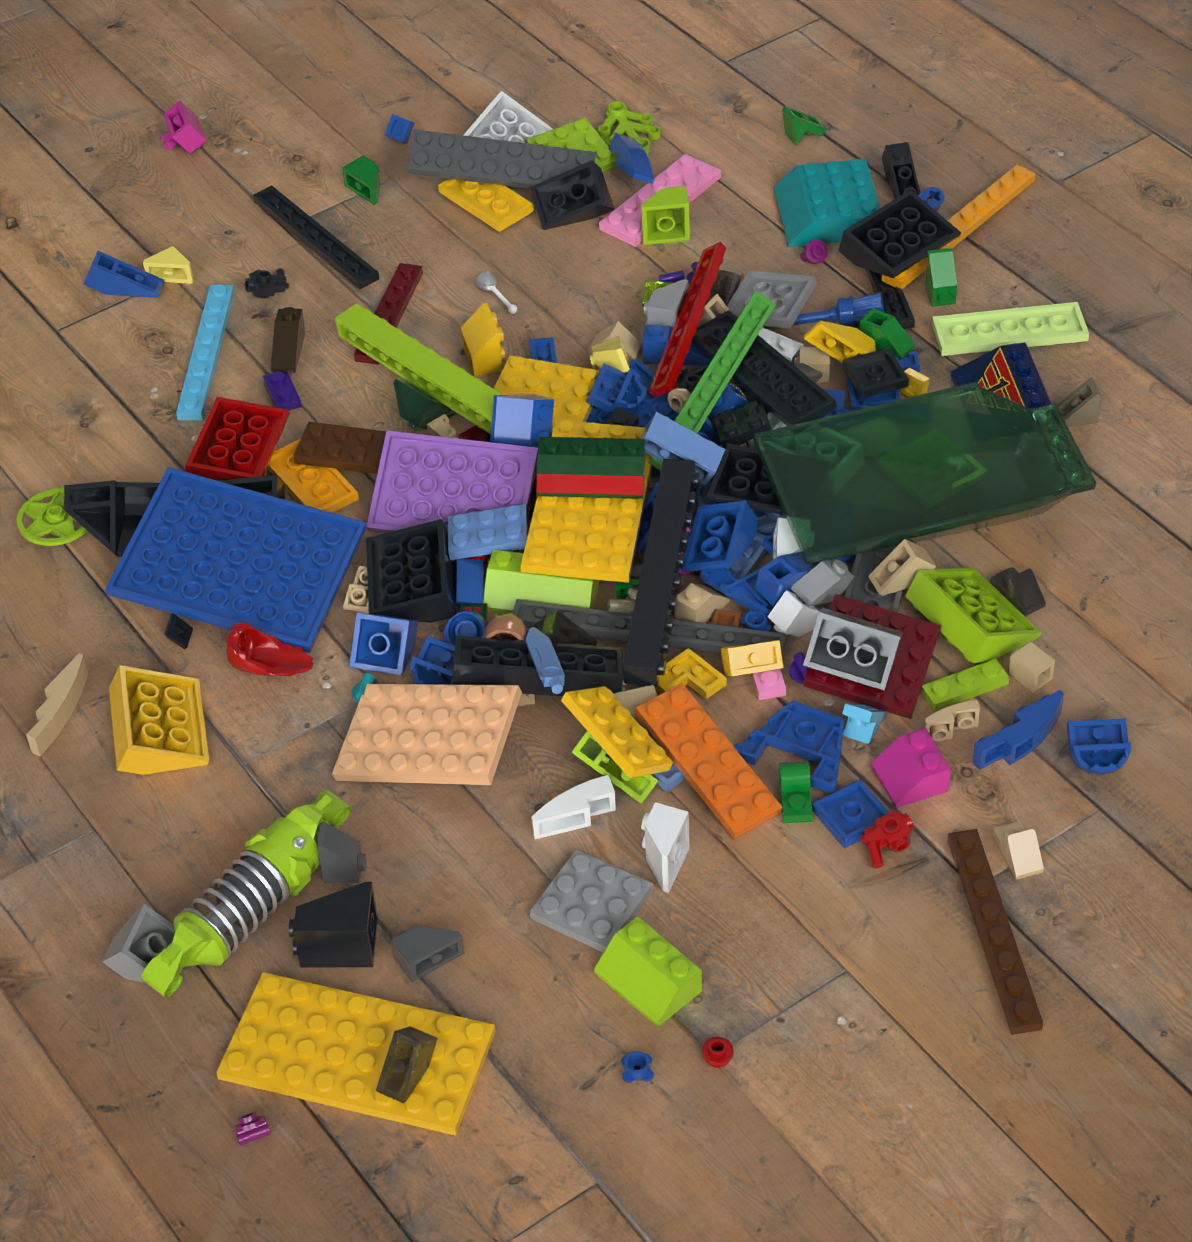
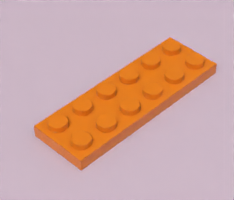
M683 683L635 708V715L657 743L665 750L669 758L733 839L781 814L783 807Z

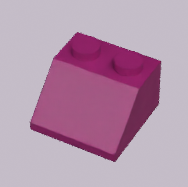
M926 728L899 736L871 763L873 771L895 808L949 791L951 769Z

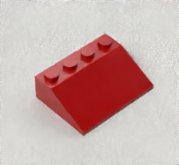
M216 397L185 464L186 472L216 481L264 476L289 418L290 410Z

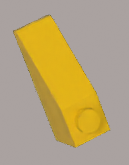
M819 321L804 335L806 341L841 363L844 359L876 351L873 338L857 328Z

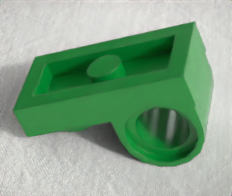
M809 761L779 763L783 823L813 822Z

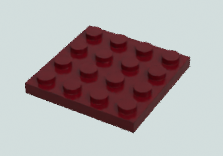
M835 594L830 610L904 632L885 690H881L809 667L803 686L912 719L941 625Z

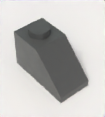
M320 823L317 848L324 883H360L361 871H366L367 860L366 854H361L359 841L328 823Z
M415 926L408 931L401 932L391 940L394 959L412 982L464 954L463 938L459 931Z

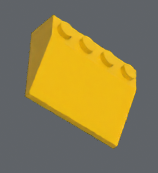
M119 665L109 686L117 771L146 775L208 765L209 753L199 679Z

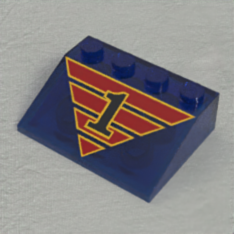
M1026 342L999 346L951 371L950 376L976 442L1051 431L1054 408Z

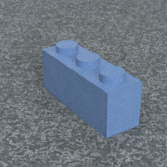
M658 412L649 421L641 439H645V453L663 462V459L695 461V472H700V483L705 486L716 473L725 449L716 443L703 438L691 429L683 427Z

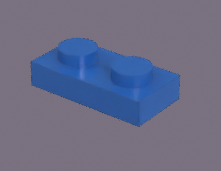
M553 337L529 340L531 359L557 363Z

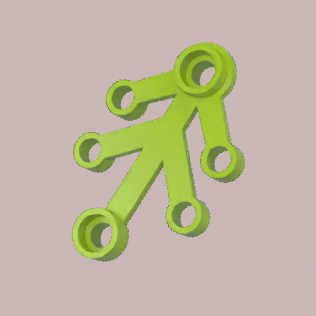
M613 101L608 104L606 109L607 119L597 128L598 134L602 139H606L605 143L609 147L615 132L622 135L625 133L628 137L634 138L641 144L647 156L650 153V141L647 138H640L636 131L646 133L650 140H658L661 137V128L652 126V115L628 111L625 103L621 101ZM628 119L639 121V123L628 121ZM617 121L619 125L611 135V127Z

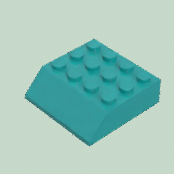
M866 159L797 165L774 186L788 247L806 246L812 240H820L824 244L841 242L843 231L880 209Z

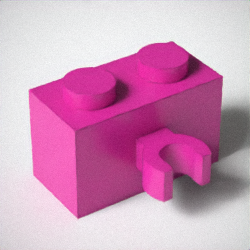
M181 101L163 114L170 131L164 133L161 139L164 141L163 145L168 150L173 149L179 143L188 153H192L206 141L198 117Z

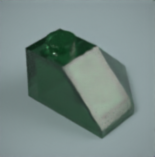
M395 379L394 388L400 417L408 421L407 426L421 432L422 429L427 430L428 423L443 414L447 415L449 419L457 413L412 383Z

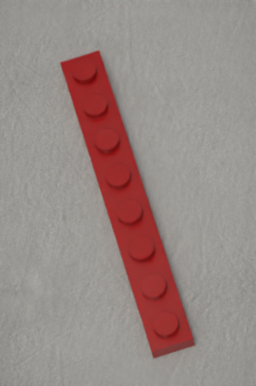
M721 242L704 249L649 389V392L655 398L665 393L669 394L677 385L676 381L680 371L683 369L684 359L690 350L692 338L697 332V325L704 313L703 309L706 301L711 295L710 291L717 279L719 267L724 261L723 256L727 247Z

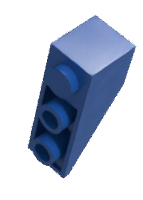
M813 549L778 556L760 568L755 590L772 606H775L786 590L795 593L791 590L793 584L820 562L826 560Z

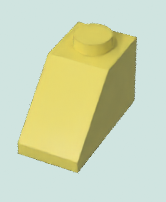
M620 336L592 346L593 354L589 355L594 369L599 368L600 370L605 363L623 373L629 371L628 357Z

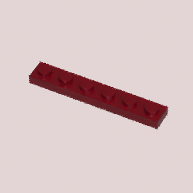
M399 263L374 313L376 316L384 318L389 324L397 328L423 275L422 266ZM356 349L354 353L356 362L379 364V362Z

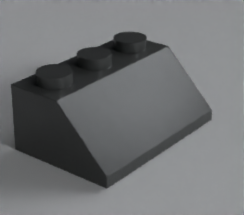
M822 608L817 616L803 666L885 690L904 632Z

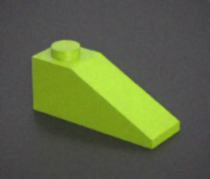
M588 731L572 751L574 756L600 775H609L611 783L641 804L659 781L652 775L629 778Z

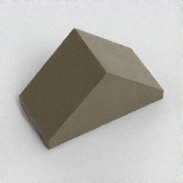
M1090 377L1052 408L1059 426L1070 427L1098 423L1101 394L1095 380Z

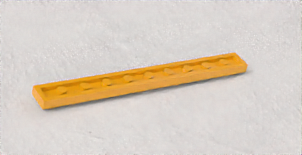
M1015 165L947 220L961 232V235L940 249L954 248L1035 181L1036 173L1027 170L1025 167ZM927 257L895 278L882 275L881 281L895 288L904 289L926 271Z

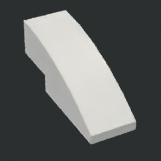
M609 775L577 785L558 795L539 809L531 817L534 839L591 826L590 816L615 811V791Z

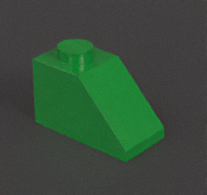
M361 156L342 167L345 186L373 205L377 204L380 189V170L378 165L365 156Z
M952 248L927 252L925 290L932 307L956 304L957 279Z

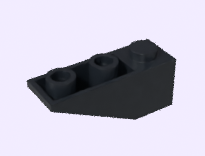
M909 143L886 145L882 155V162L886 179L895 199L909 190L919 195L920 188Z

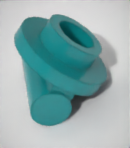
M365 673L361 682L353 687L352 697L355 702L359 703L361 696L364 695L367 684H376L373 682L374 676L371 673Z

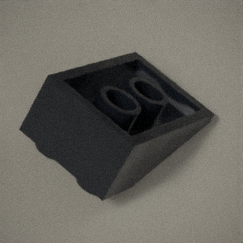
M593 160L530 187L543 230L591 220L615 210L602 169Z

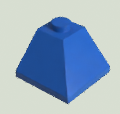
M357 612L349 667L402 676L415 647L418 620Z

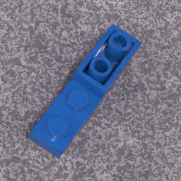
M1059 690L1051 695L1043 696L1039 701L1029 706L1021 707L1014 713L1013 725H1007L999 732L989 737L981 738L974 744V765L980 770L1002 758L1011 765L1032 752L1044 741L1056 725L1062 711L1064 693Z

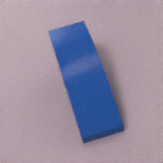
M615 132L609 150L617 155L615 165L633 178L652 184L654 181L652 167L641 144L634 138Z

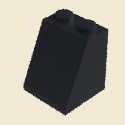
M363 882L296 906L295 918L289 920V936L294 937L293 955H298L300 968L373 967L378 914L372 882Z

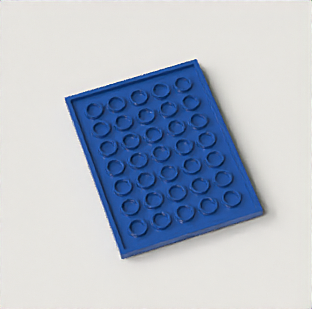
M168 467L105 588L106 595L231 630L234 624L248 623L260 632L275 636L282 643L301 647L303 651L310 653L366 531V522Z

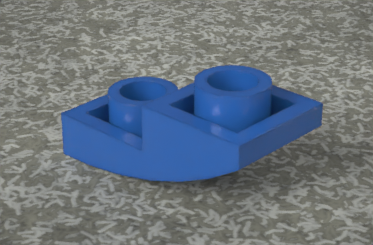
M456 559L455 600L457 606H460V603H483V560Z

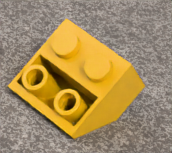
M487 303L482 304L461 327L462 347L474 377L502 371V361L506 360L504 348L500 345V342L504 341L503 331L501 327H497L496 313L490 311Z

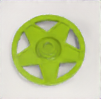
M64 488L49 489L32 496L21 506L17 514L19 532L26 540L34 544L43 546L62 545L78 539L87 532L83 526L75 531L73 523L77 521L64 510ZM54 496L49 503H37L45 498ZM25 515L34 519L27 529L23 525ZM51 533L52 535L58 536L59 538L47 539L41 537Z

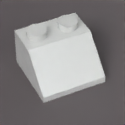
M655 802L651 812H646L642 820L641 829L645 830L642 848L646 850V862L663 892L669 893L690 849L689 812Z

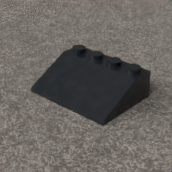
M909 190L843 231L838 251L855 266L895 278L926 258L928 251L942 248L959 237L961 232L913 191Z
M727 443L708 491L707 500L720 503L747 501L751 509L811 521L821 506L828 488L830 463Z
M442 519L366 538L369 614L395 616L427 623L452 618L457 614L453 560H450L448 531Z

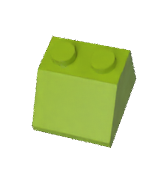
M686 186L661 188L641 205L643 245L690 241L689 200Z

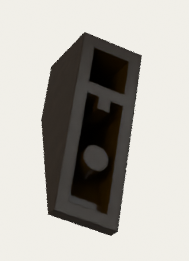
M293 307L278 309L274 325L271 373L277 371L296 372L305 337L303 309H295Z

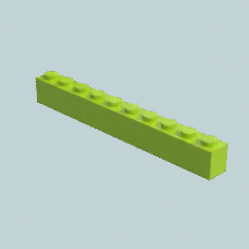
M357 303L334 318L340 338L491 434L494 395H502L497 389L489 387L481 379L467 373L464 368L454 365L448 358L438 355L432 348H427L419 343L416 338H411L400 328H395L384 318L376 316L371 310L365 309Z

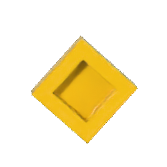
M908 368L904 372L909 378V387L900 389V393L917 402L924 401L927 397L930 378Z

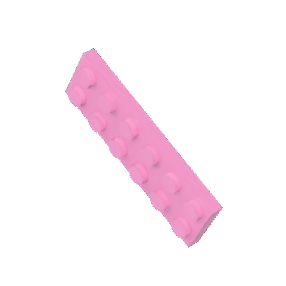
M684 154L655 177L652 184H646L599 222V230L636 247L643 242L641 205L661 188L686 186L688 200L691 203L721 178V170Z

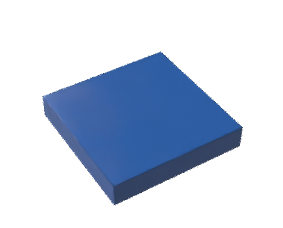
M861 779L812 803V811L843 848L860 841V836L865 834L864 830L875 825V820L889 813Z

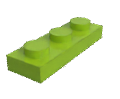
M995 658L924 684L921 688V694L933 711L936 712L1009 685V676Z

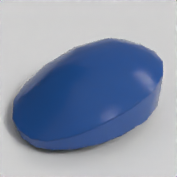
M464 610L458 612L449 619L444 629L443 641L455 645L456 636L482 638L487 624L484 618L475 611Z

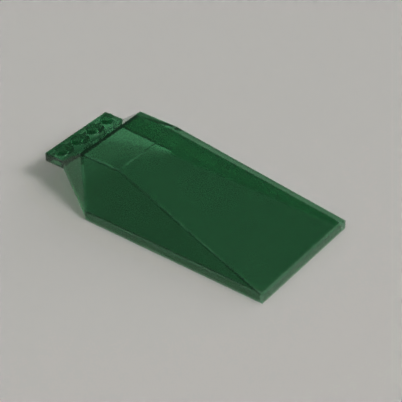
M978 382L754 434L753 438L806 564L898 546L904 539L918 542L1040 515L1068 496L1093 490L1096 486V481L1056 404L1030 409L980 387Z

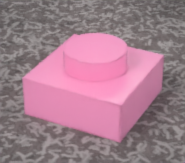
M780 669L753 673V683L758 700L786 696V686Z

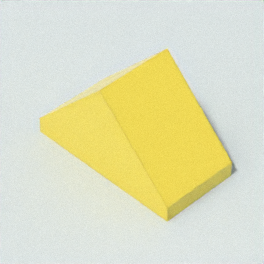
M173 246L143 261L145 271L164 279V282L191 284L194 282L190 261Z

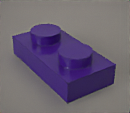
M277 371L263 376L264 384L276 408L293 410L302 407L300 397L288 372Z

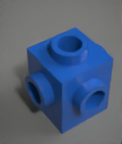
M728 383L709 415L714 419L725 411H734L742 408L750 401L737 386Z

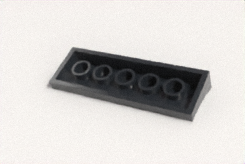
M456 636L452 685H518L522 694L564 696L565 692L605 686L613 693L622 692L623 648L552 643L565 674L563 691L559 694H554L551 687L543 686L525 641Z

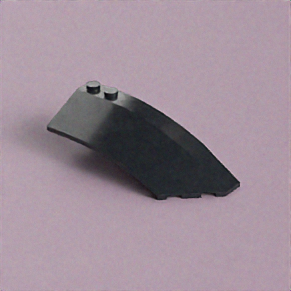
M277 475L218 480L285 500V485ZM112 480L64 485V510L117 557H122L160 483L116 482Z

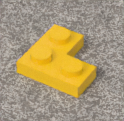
M688 648L666 663L665 675L659 676L658 687L654 686V688L662 694L683 683L684 686H690L707 700L727 685V678Z

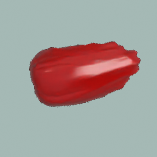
M248 623L234 624L231 627V633L226 638L228 662L238 670L263 676H294L297 673H306L313 668V657L308 656L301 647L282 643L275 636L260 632Z

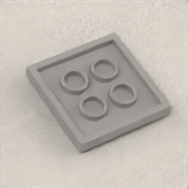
M749 270L727 307L735 316L739 317L756 290L776 303L763 326L791 329L817 285L816 276Z
M576 849L530 910V919L604 953L615 933L634 919L652 894L653 883Z

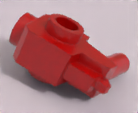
M893 810L875 820V825L864 830L865 834L860 836L861 842L866 843L872 868H881L884 865L880 850L888 847L890 851L894 849L895 852H901L910 845L911 830L915 829L907 813L901 815L899 811Z

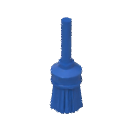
M882 292L853 299V296L845 299L839 298L836 306L831 307V310L800 314L793 325L832 320V322H838L840 325L856 327L872 308L885 312Z

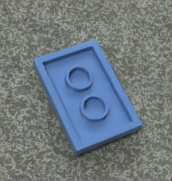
M526 504L448 516V553L450 560L492 554L493 550L513 551L525 549L529 533Z

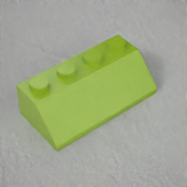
M493 550L487 567L483 603H487L488 611L513 613L517 599L593 609L600 586L599 580L521 572L523 553Z

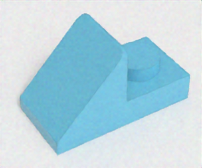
M845 703L842 714L848 716L843 735L866 744L870 743L884 718L885 711L860 703Z

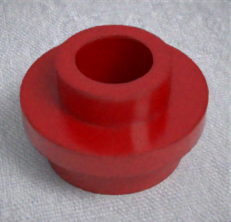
M712 1037L702 1046V1056L712 1067H724L733 1058V1045L723 1037ZM715 1049H721L722 1051L716 1052V1051H714V1050H715Z

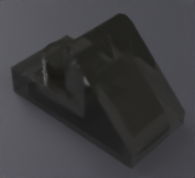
M1010 567L991 577L990 583L1024 616L1045 607L1046 602L1031 568L1019 573L1016 569Z

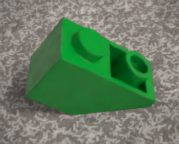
M872 308L860 321V331L875 340L876 351L890 348L893 355L899 360L905 358L914 349L913 341L894 316Z

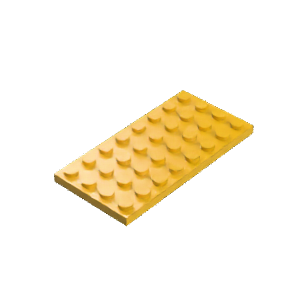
M555 420L552 437L641 439L646 427ZM645 453L643 499L537 496L521 562V572L629 583L652 465L648 462L652 456Z
M263 972L216 1073L219 1080L456 1136L496 1033V1028L494 1024Z

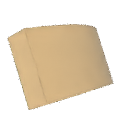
M366 566L358 567L354 583L349 584L343 604L344 610L369 613Z
M978 700L951 705L927 717L924 722V728H926L933 741L953 739V730L978 727L980 713Z

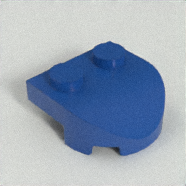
M604 363L586 402L609 414H612L617 407L630 413L642 403L646 396L647 388L642 386L639 381L640 375L630 368L628 373L625 374Z
M427 636L418 657H412L410 670L415 683L452 685L455 645Z
M1126 718L1067 722L1070 757L1078 768L1089 773L1108 774L1116 772L1123 767L1131 751V743L1128 742Z

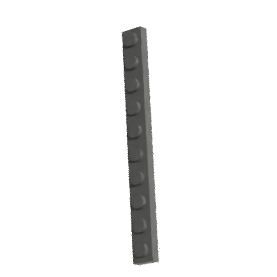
M520 599L516 600L512 613L520 617L526 628L529 629L535 627L538 630L621 641H628L633 614L608 612L605 610ZM675 619L673 631L667 632V637H670V647L689 648L690 650L721 653V648L779 640L783 657L786 643V634Z

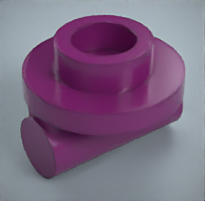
M812 240L807 243L805 252H802L800 257L804 262L810 261L811 263L819 264L827 257V247L820 240Z
M257 1112L238 1118L239 1124L234 1126L240 1146L271 1134L265 1116H258Z

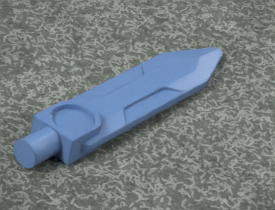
M531 627L525 642L544 687H551L554 694H559L563 691L565 674L550 638L537 628Z

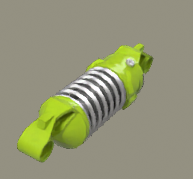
M327 789L320 793L313 804L297 807L286 817L276 818L265 829H258L245 842V849L241 852L239 859L233 860L232 869L223 870V879H214L212 883L213 888L203 890V898H194L193 908H184L173 921L175 935L172 943L148 963L141 975L142 981L164 998H168L178 989L183 980L181 975L183 967L223 965L230 957L231 952L237 950L238 943L245 942L248 938V933L255 932L258 924L266 921L267 914L275 912L277 904L284 903L291 895H298L310 883V876L321 866L317 848L320 823H328L337 828L347 819L352 807ZM208 893L216 896L217 906L209 900ZM198 903L206 905L211 912L207 916L204 915L199 909ZM235 922L240 923L242 927H240V926H238V925H236V924H234V923H235ZM253 923L250 928H247V924ZM228 929H229V931H230L232 937L229 936V935H227V934H225V932H226ZM236 931L242 932V937L238 938Z

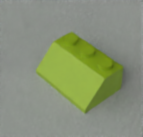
M638 916L615 933L594 968V973L657 1028L702 992V970Z

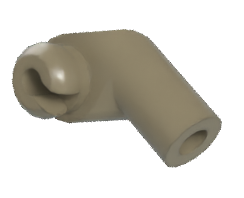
M638 587L630 588L628 591L629 596H626L625 599L609 598L607 611L632 613Z

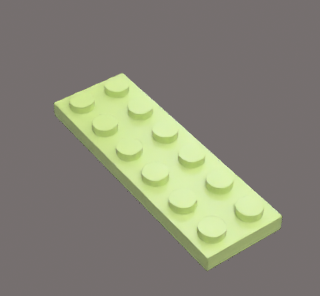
M1078 302L932 317V326L941 356L996 351L1000 347L1001 350L1076 343L1088 341L1089 331Z

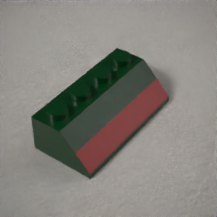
M539 437L537 496L643 499L645 439Z

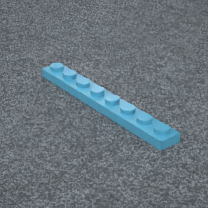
M218 284L210 285L176 412L178 420H203L235 294L234 285Z

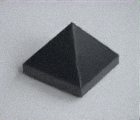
M172 613L164 635L167 639L185 650L188 647L193 628Z

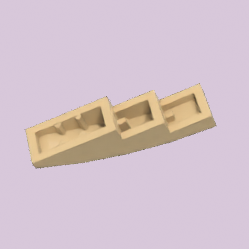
M80 653L44 689L47 700L35 711L38 723L26 736L31 752L39 757L43 755L58 737L72 716L82 695L88 677V670L84 655Z

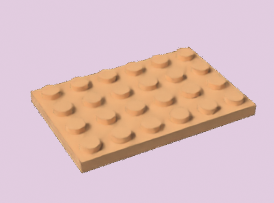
M367 684L364 695L361 696L332 775L336 781L491 785L522 691L518 685Z

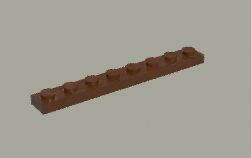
M972 829L948 833L947 841L1011 1034L1042 1030L1043 1020L978 830Z

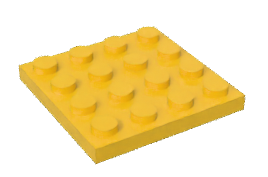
M510 355L494 388L502 395L537 394L554 399L552 437L555 420L587 421L593 405L586 401L600 370Z

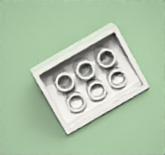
M501 91L463 136L526 143V139L553 130V128Z

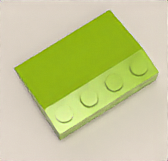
M975 568L918 570L905 595L913 604V607L921 612L929 622L941 625L940 631L946 636V640L956 646L963 653L964 658L971 663L998 659L1034 641L1042 634L1034 624Z

